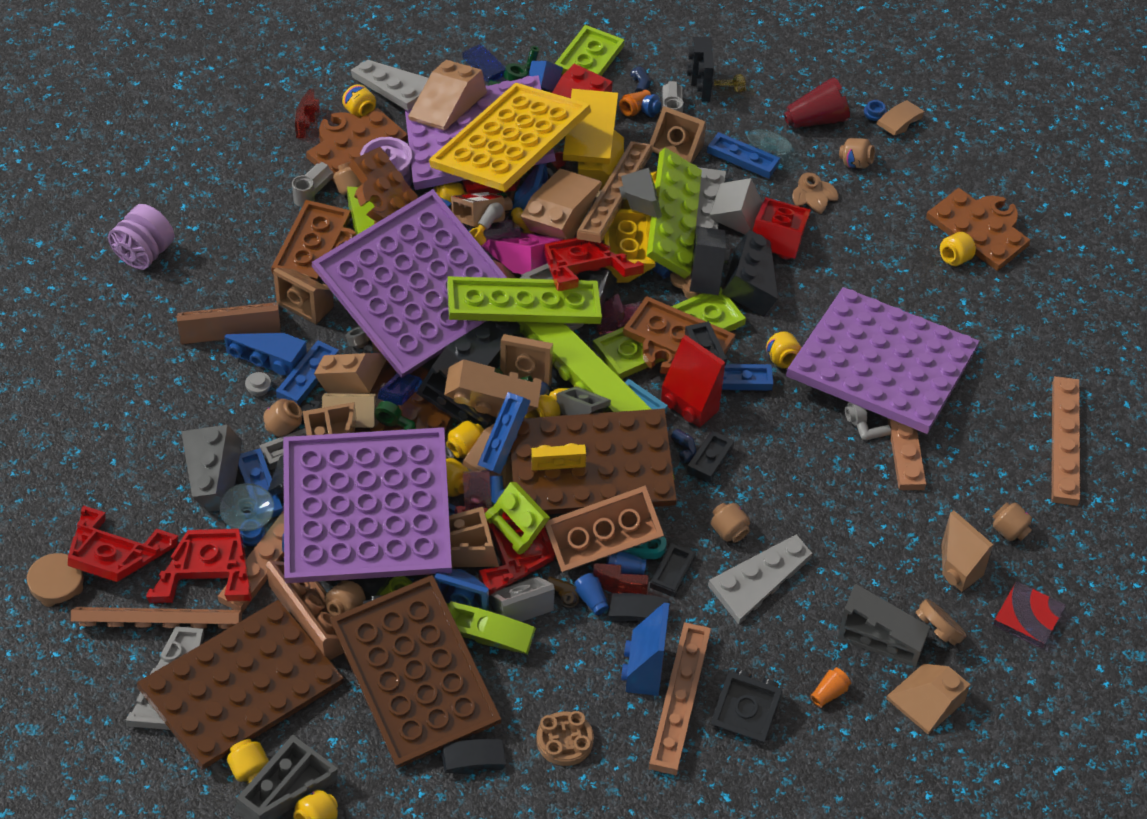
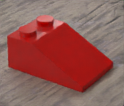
M574 63L562 75L552 93L571 99L572 89L612 92L613 81Z
M765 197L755 219L753 232L768 239L771 242L772 253H776L778 257L795 259L811 210Z
M685 335L679 344L662 384L661 401L668 405V408L682 415L686 421L700 428L719 411L725 362Z

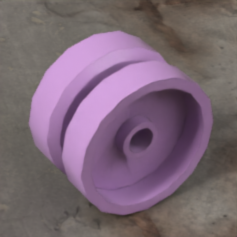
M379 137L363 146L360 156L381 147L389 156L396 169L403 175L407 184L411 186L413 182L411 167L412 150L407 143L398 138Z

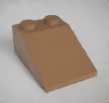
M450 60L442 62L432 71L408 115L409 120L445 131L487 93L482 70Z
M560 168L531 196L521 218L529 231L563 240L572 239L596 197L602 182Z

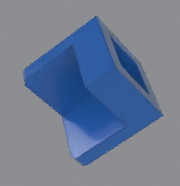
M532 61L529 76L539 75L541 89L553 92L561 78L563 67L548 61Z

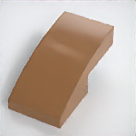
M906 100L885 113L878 120L877 125L895 136L906 132L910 123L921 120L925 111Z

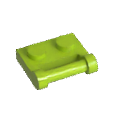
M510 482L494 506L485 513L487 521L490 524L493 523L513 544L512 548L517 554L524 553L530 547L550 519L517 482ZM504 512L524 532L522 537L501 517Z

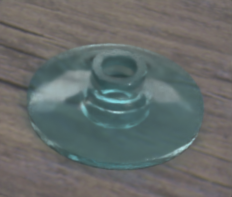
M752 129L748 132V140L764 152L785 155L792 150L791 143L785 137L765 129Z
M245 483L236 485L226 491L220 501L222 519L228 526L240 531H253L263 527L269 522L274 511L271 495L263 487L256 484ZM245 510L251 511L250 513H243Z

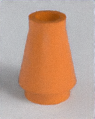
M648 90L624 95L619 101L621 112L626 116H635L641 110L644 97L651 95Z
M837 667L834 670H828L815 691L810 695V698L815 705L822 708L828 702L847 692L848 686L851 685V680L845 672Z

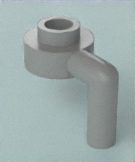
M848 402V407H845L846 418L854 426L857 425L862 440L891 435L889 425L868 429L866 409Z

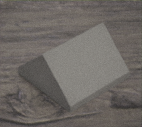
M752 179L721 183L709 218L744 235L749 230L753 231L755 219L763 201Z
M535 576L502 588L489 595V600L496 614L522 622L554 611L555 589L552 583L539 576Z

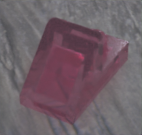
M619 294L614 295L604 304L601 313V324H596L599 335L611 333L625 327L641 302L622 305Z
M489 470L462 471L465 510L479 507L489 510L491 508Z

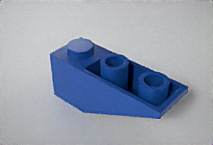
M285 333L226 334L224 337L228 354L235 358L249 361L256 366L270 369L279 375L288 376L307 354L306 341Z

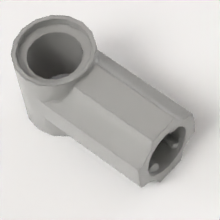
M669 81L666 85H663L662 108L666 106L683 113L682 86L675 81Z
M323 162L317 163L305 175L297 176L293 179V201L297 206L302 207L305 200L314 201L315 195L333 178V171L327 164Z

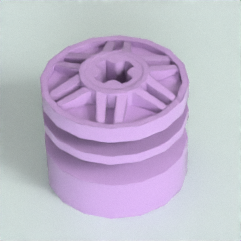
M138 204L125 216L124 220L120 221L109 232L108 241L114 253L122 261L136 269L144 270L174 241L175 234L171 224L162 213L149 205Z

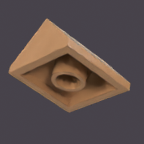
M663 106L650 144L653 145V152L659 154L666 147L692 163L704 146L706 121Z

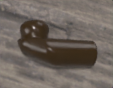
M553 577L548 578L547 581L554 585V592L559 594L561 602L565 607L572 608L577 605L579 597L573 584Z

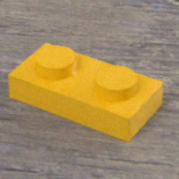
M570 443L565 446L554 447L542 445L538 448H531L532 471L586 467L585 444L577 445Z

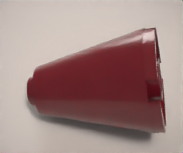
M835 77L828 79L788 105L786 112H784L787 125H792L793 128H801L849 120L850 110L846 96H842L839 91L842 89L839 81Z

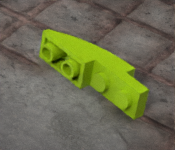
M450 601V604L446 603L462 637L473 639L480 644L528 654L536 630L534 626L476 607Z

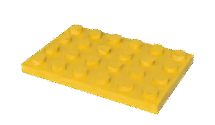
M514 83L429 159L430 167L505 192L591 113L590 104Z

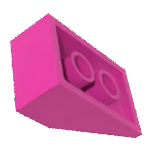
M508 230L486 235V242L481 247L513 273L524 274L547 264L544 254L545 244L562 241L563 239Z

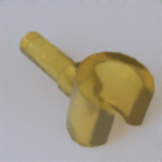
M737 74L733 79L714 80V85L734 86L737 92H744L746 90L745 77L741 74Z

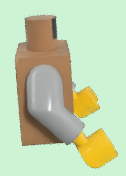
M490 192L451 196L453 214L461 223L476 227L471 229L469 233L480 246L486 242V237L483 234L484 230H488L492 223L504 221L505 212L511 211L513 207L512 200L509 197L504 198Z

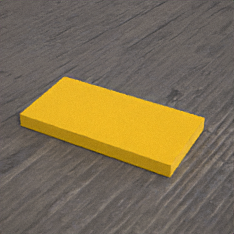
M572 89L571 99L590 104L591 113L566 135L563 160L610 164L618 93Z

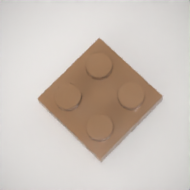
M503 334L501 339L500 370H502L504 375L509 376L510 372L518 373V378L531 376L533 379H541L542 382L547 383L550 387L552 384L553 343Z

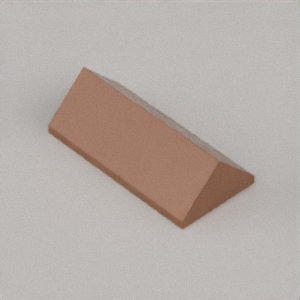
M277 302L181 312L176 316L181 344L225 340L226 334L281 333Z
M646 485L550 519L545 524L562 573L664 537Z
M269 560L266 564L269 587L282 605L329 661L343 654L344 651L330 623V618L333 616L327 611L325 606L326 592L319 582L285 583L284 562Z

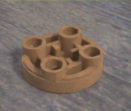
M54 553L43 556L35 561L28 571L27 583L29 590L46 607L67 601L83 591V571L68 566L67 554Z
M925 599L919 605L920 607L916 614L925 623L928 624L930 622L937 627L934 632L944 642L947 643L949 641L955 646L967 637L959 624L933 601Z
M557 712L546 715L541 719L537 730V747L541 755L549 762L560 766L575 765L586 759L592 750L593 730L582 712Z

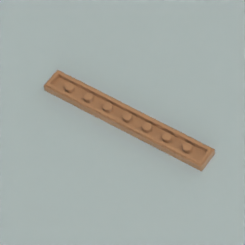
M630 142L579 227L577 239L601 243L624 203L619 187L623 186L621 176L643 170L653 153V145Z

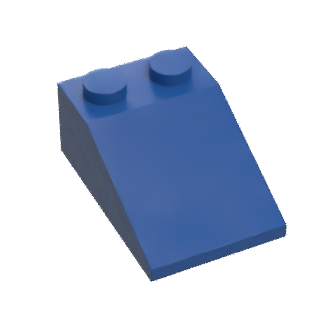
M663 603L633 629L632 640H626L624 657H629V663L623 664L621 680L626 681L625 692L659 696L669 603Z

